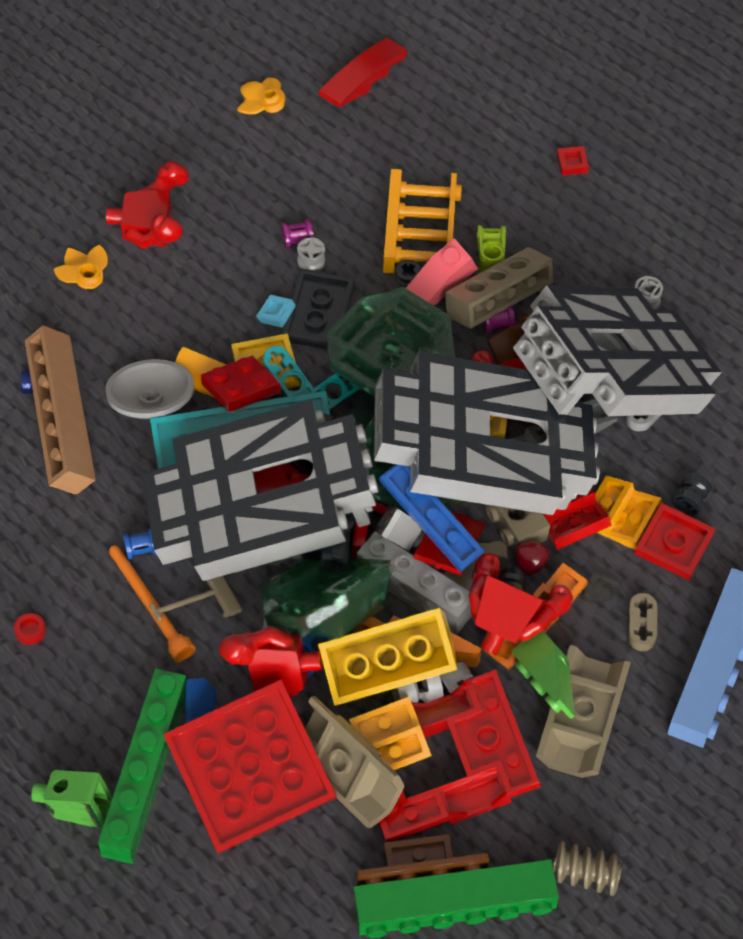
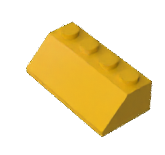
M440 608L318 644L334 706L458 670L454 642L447 617Z

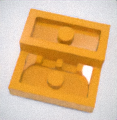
M605 476L595 495L597 502L610 517L612 526L597 533L629 548L636 549L657 509L663 503L662 498L635 491L631 482Z
M410 697L349 719L351 726L382 754L380 758L393 770L432 756Z

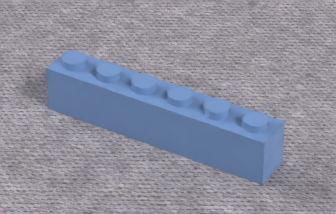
M731 568L667 733L702 748L707 738L714 739L720 723L714 720L717 711L724 713L730 697L724 694L727 685L734 686L739 673V669L734 668L736 661L740 660L743 662L742 571Z

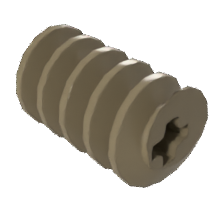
M561 840L558 845L553 871L557 873L558 883L562 884L568 875L573 887L576 886L580 879H583L585 890H588L591 884L596 882L597 893H601L604 887L608 885L610 896L614 897L620 880L623 860L618 864L617 854L612 853L609 859L605 861L603 850H599L593 858L591 848L588 846L580 855L578 844L575 843L569 851H566L565 841Z

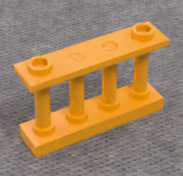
M391 169L383 273L394 274L395 263H400L404 260L428 262L437 253L402 250V247L397 246V241L417 239L447 241L448 244L453 240L455 201H461L462 185H456L457 173H451L450 187L407 184V181H401L402 170ZM406 195L450 198L449 208L405 206V203L400 202V197L406 198ZM404 217L447 219L448 230L405 228L402 224H398V220L404 219Z

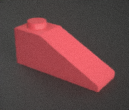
M454 238L430 258L395 300V303L403 312L421 317L445 297L446 291L461 284L478 268L473 259Z

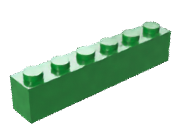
M155 668L98 841L101 857L129 864L134 862L169 753V747L163 734L177 728L184 706L186 675Z
M551 859L354 886L353 891L359 936L367 935L368 938H380L385 936L387 932L397 930L404 934H410L419 931L420 927L433 926L435 929H445L451 927L455 922L466 921L467 924L471 925L480 924L486 921V918L498 916L501 920H510L518 917L520 913L532 912L533 915H545L550 913L552 909H556L559 898Z

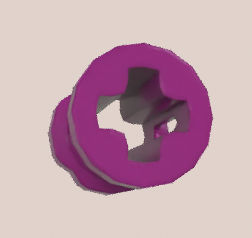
M305 219L303 223L281 224L283 241L286 248H290L291 244L300 243L305 238H314L310 219Z
M509 306L502 312L483 322L485 334H490L491 330L506 329L515 323L513 307Z

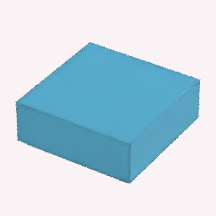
M270 295L256 317L261 323L282 328L296 307V304L292 299Z

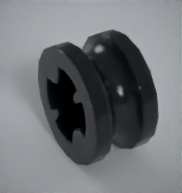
M413 260L400 262L396 266L395 278L397 283L407 287L420 272V265ZM407 271L408 274L409 271L413 272V276H410L409 274L408 277L404 276L403 272Z

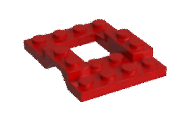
M496 670L464 681L447 696L428 703H412L425 738L450 729L467 776L407 799L404 791H402L392 812L379 822L386 842H393L447 821L450 822V825L491 811L512 803L510 799L512 797L541 787Z

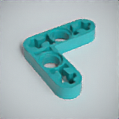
M272 346L268 348L262 358V365L280 382L281 393L284 397L325 391L327 385H337L341 390V395L337 399H331L327 396L329 411L362 389L370 375V370L364 363L353 362L313 388L283 347ZM270 354H273L275 357L280 355L282 357L281 367L285 370L289 366L291 370L285 372L279 378L278 374L282 370L277 364L271 365L269 363L272 358ZM353 369L354 372L361 371L363 374L360 378L361 382L356 379L346 387L344 381L352 375L351 370ZM296 377L301 383L300 389L298 391H289L285 386V379Z

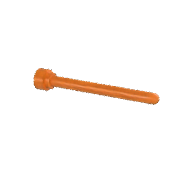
M117 545L111 546L109 548L110 556L167 638L168 652L176 663H180L191 657L195 653L196 647L190 638L183 634H178L165 613H161L162 620L157 621L149 605L154 603L158 609L160 608L159 604L121 548Z

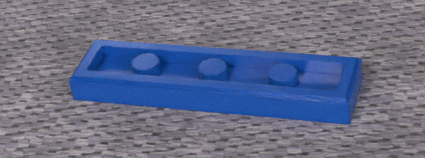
M395 464L379 478L381 484L460 573L484 553L485 550L437 496L410 492V466Z

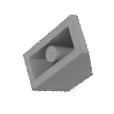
M390 504L375 528L377 533L410 551L412 546L416 548L425 534L411 516Z

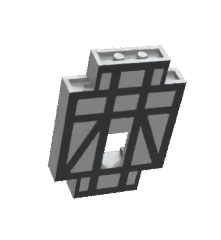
M546 285L530 305L533 313L521 327L525 333L513 347L558 414H568L583 394H593L608 416L699 414L716 395L710 385L722 373L676 310L653 309L638 288ZM591 333H621L633 351L606 350L593 340Z
M418 351L410 373L388 369L382 370L375 386L374 461L410 466V492L553 515L556 509L565 510L571 499L574 500L577 494L587 496L593 484L596 485L599 480L600 469L596 466L598 443L594 441L597 419L593 418V406L577 402L568 414H558L529 370ZM490 415L535 423L545 431L546 441L535 444L490 436Z
M308 400L174 438L173 445L177 464L142 473L153 547L161 563L165 565L193 557L196 571L202 581L346 542L344 529L348 528L345 514L352 512L359 527L371 524L368 512L373 511V506H376L374 493L379 492L374 474L369 475L368 468L373 467L369 450L363 449L362 443L367 442L363 425L356 424L353 414L325 421L322 409L316 410L313 401ZM298 459H306L313 463V472L305 481L257 494L253 472Z

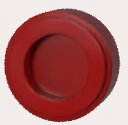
M26 613L18 617L14 623V632L17 640L26 645L40 642L46 634L43 618L35 613Z

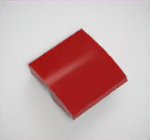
M592 488L587 496L577 494L574 500L571 499L565 510L556 509L553 515L543 514L550 524L548 537L557 550L612 526L610 517L597 502Z

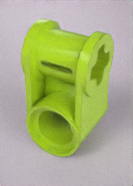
M482 225L477 226L478 268L480 273L504 260L506 226H501L500 229L483 228Z

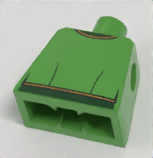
M54 770L50 775L48 784L36 782L31 794L32 801L45 803L55 819L103 829L113 798L100 773Z

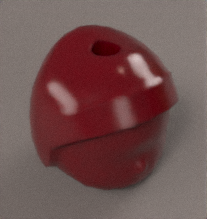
M525 541L517 547L515 553L516 564L522 571L532 576L541 571L549 557V549L537 541Z

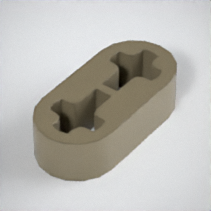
M639 593L633 596L628 609V641L635 650L648 651L655 645L657 638V602L651 595ZM639 604H645L647 609L645 618L640 617ZM640 627H645L646 641L640 640L638 635Z

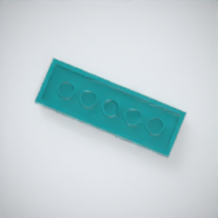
M326 391L258 401L232 412H228L224 407L150 418L158 469L177 464L173 445L174 438L308 400L313 401L316 410L322 409L323 413L330 415Z

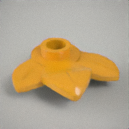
M268 77L262 83L251 81L242 85L240 92L245 100L238 106L237 111L243 114H258L263 110L269 113L280 111L284 107L286 99L284 92L281 90L282 85L280 81Z
M100 245L95 246L88 255L68 248L64 257L65 265L54 268V273L62 282L77 283L81 288L93 289L98 287L103 281L102 271L108 264V257Z

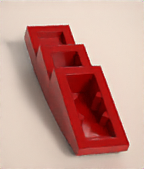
M385 38L368 48L342 68L319 90L318 95L340 108L367 94L371 90L372 83L388 75L390 66L406 58L408 50L391 39Z

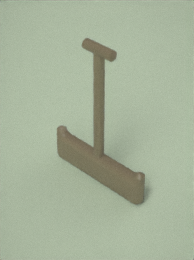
M224 576L206 580L211 590L158 609L154 603L149 605L157 621L162 620L161 613L215 595L224 611L223 617L225 618L239 614L243 609Z

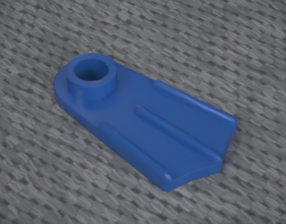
M206 678L186 680V723L214 711L217 691L209 684Z

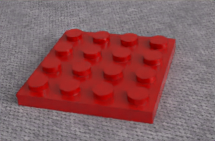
M282 680L163 734L217 854L337 797Z

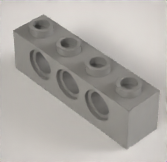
M374 532L357 552V571L421 613L440 608L446 614L450 632L457 635L472 617L468 597L469 591L424 562L413 559V555L377 532Z

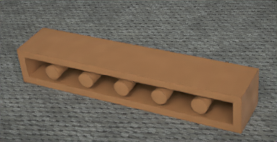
M42 325L25 340V347L48 484L51 487L72 494H78L93 483L96 478L70 335Z

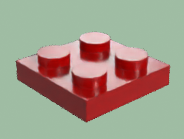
M253 355L240 358L238 361L222 367H216L209 372L201 374L202 385L228 412L281 393L280 382Z
M661 503L639 541L634 554L689 581L716 529Z

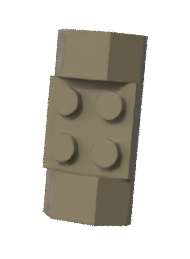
M570 645L566 657L569 659L574 717L570 719L563 710L557 714L552 707L550 708L536 757L548 768L585 778L599 774L631 662L605 663L586 657L576 646Z
M312 696L308 702L314 712L305 731L334 789L336 798L367 828H372L392 812L405 785L400 776L380 758L382 754L341 715H335L316 696Z

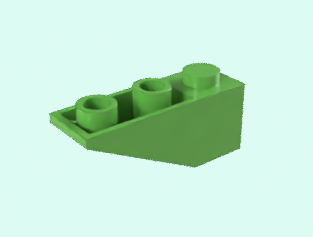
M542 631L529 641H522L511 651L519 660L515 666L526 679L530 676L534 677L530 683L541 696L546 692L549 694L545 701L557 714L563 710L572 719L574 717L569 659Z

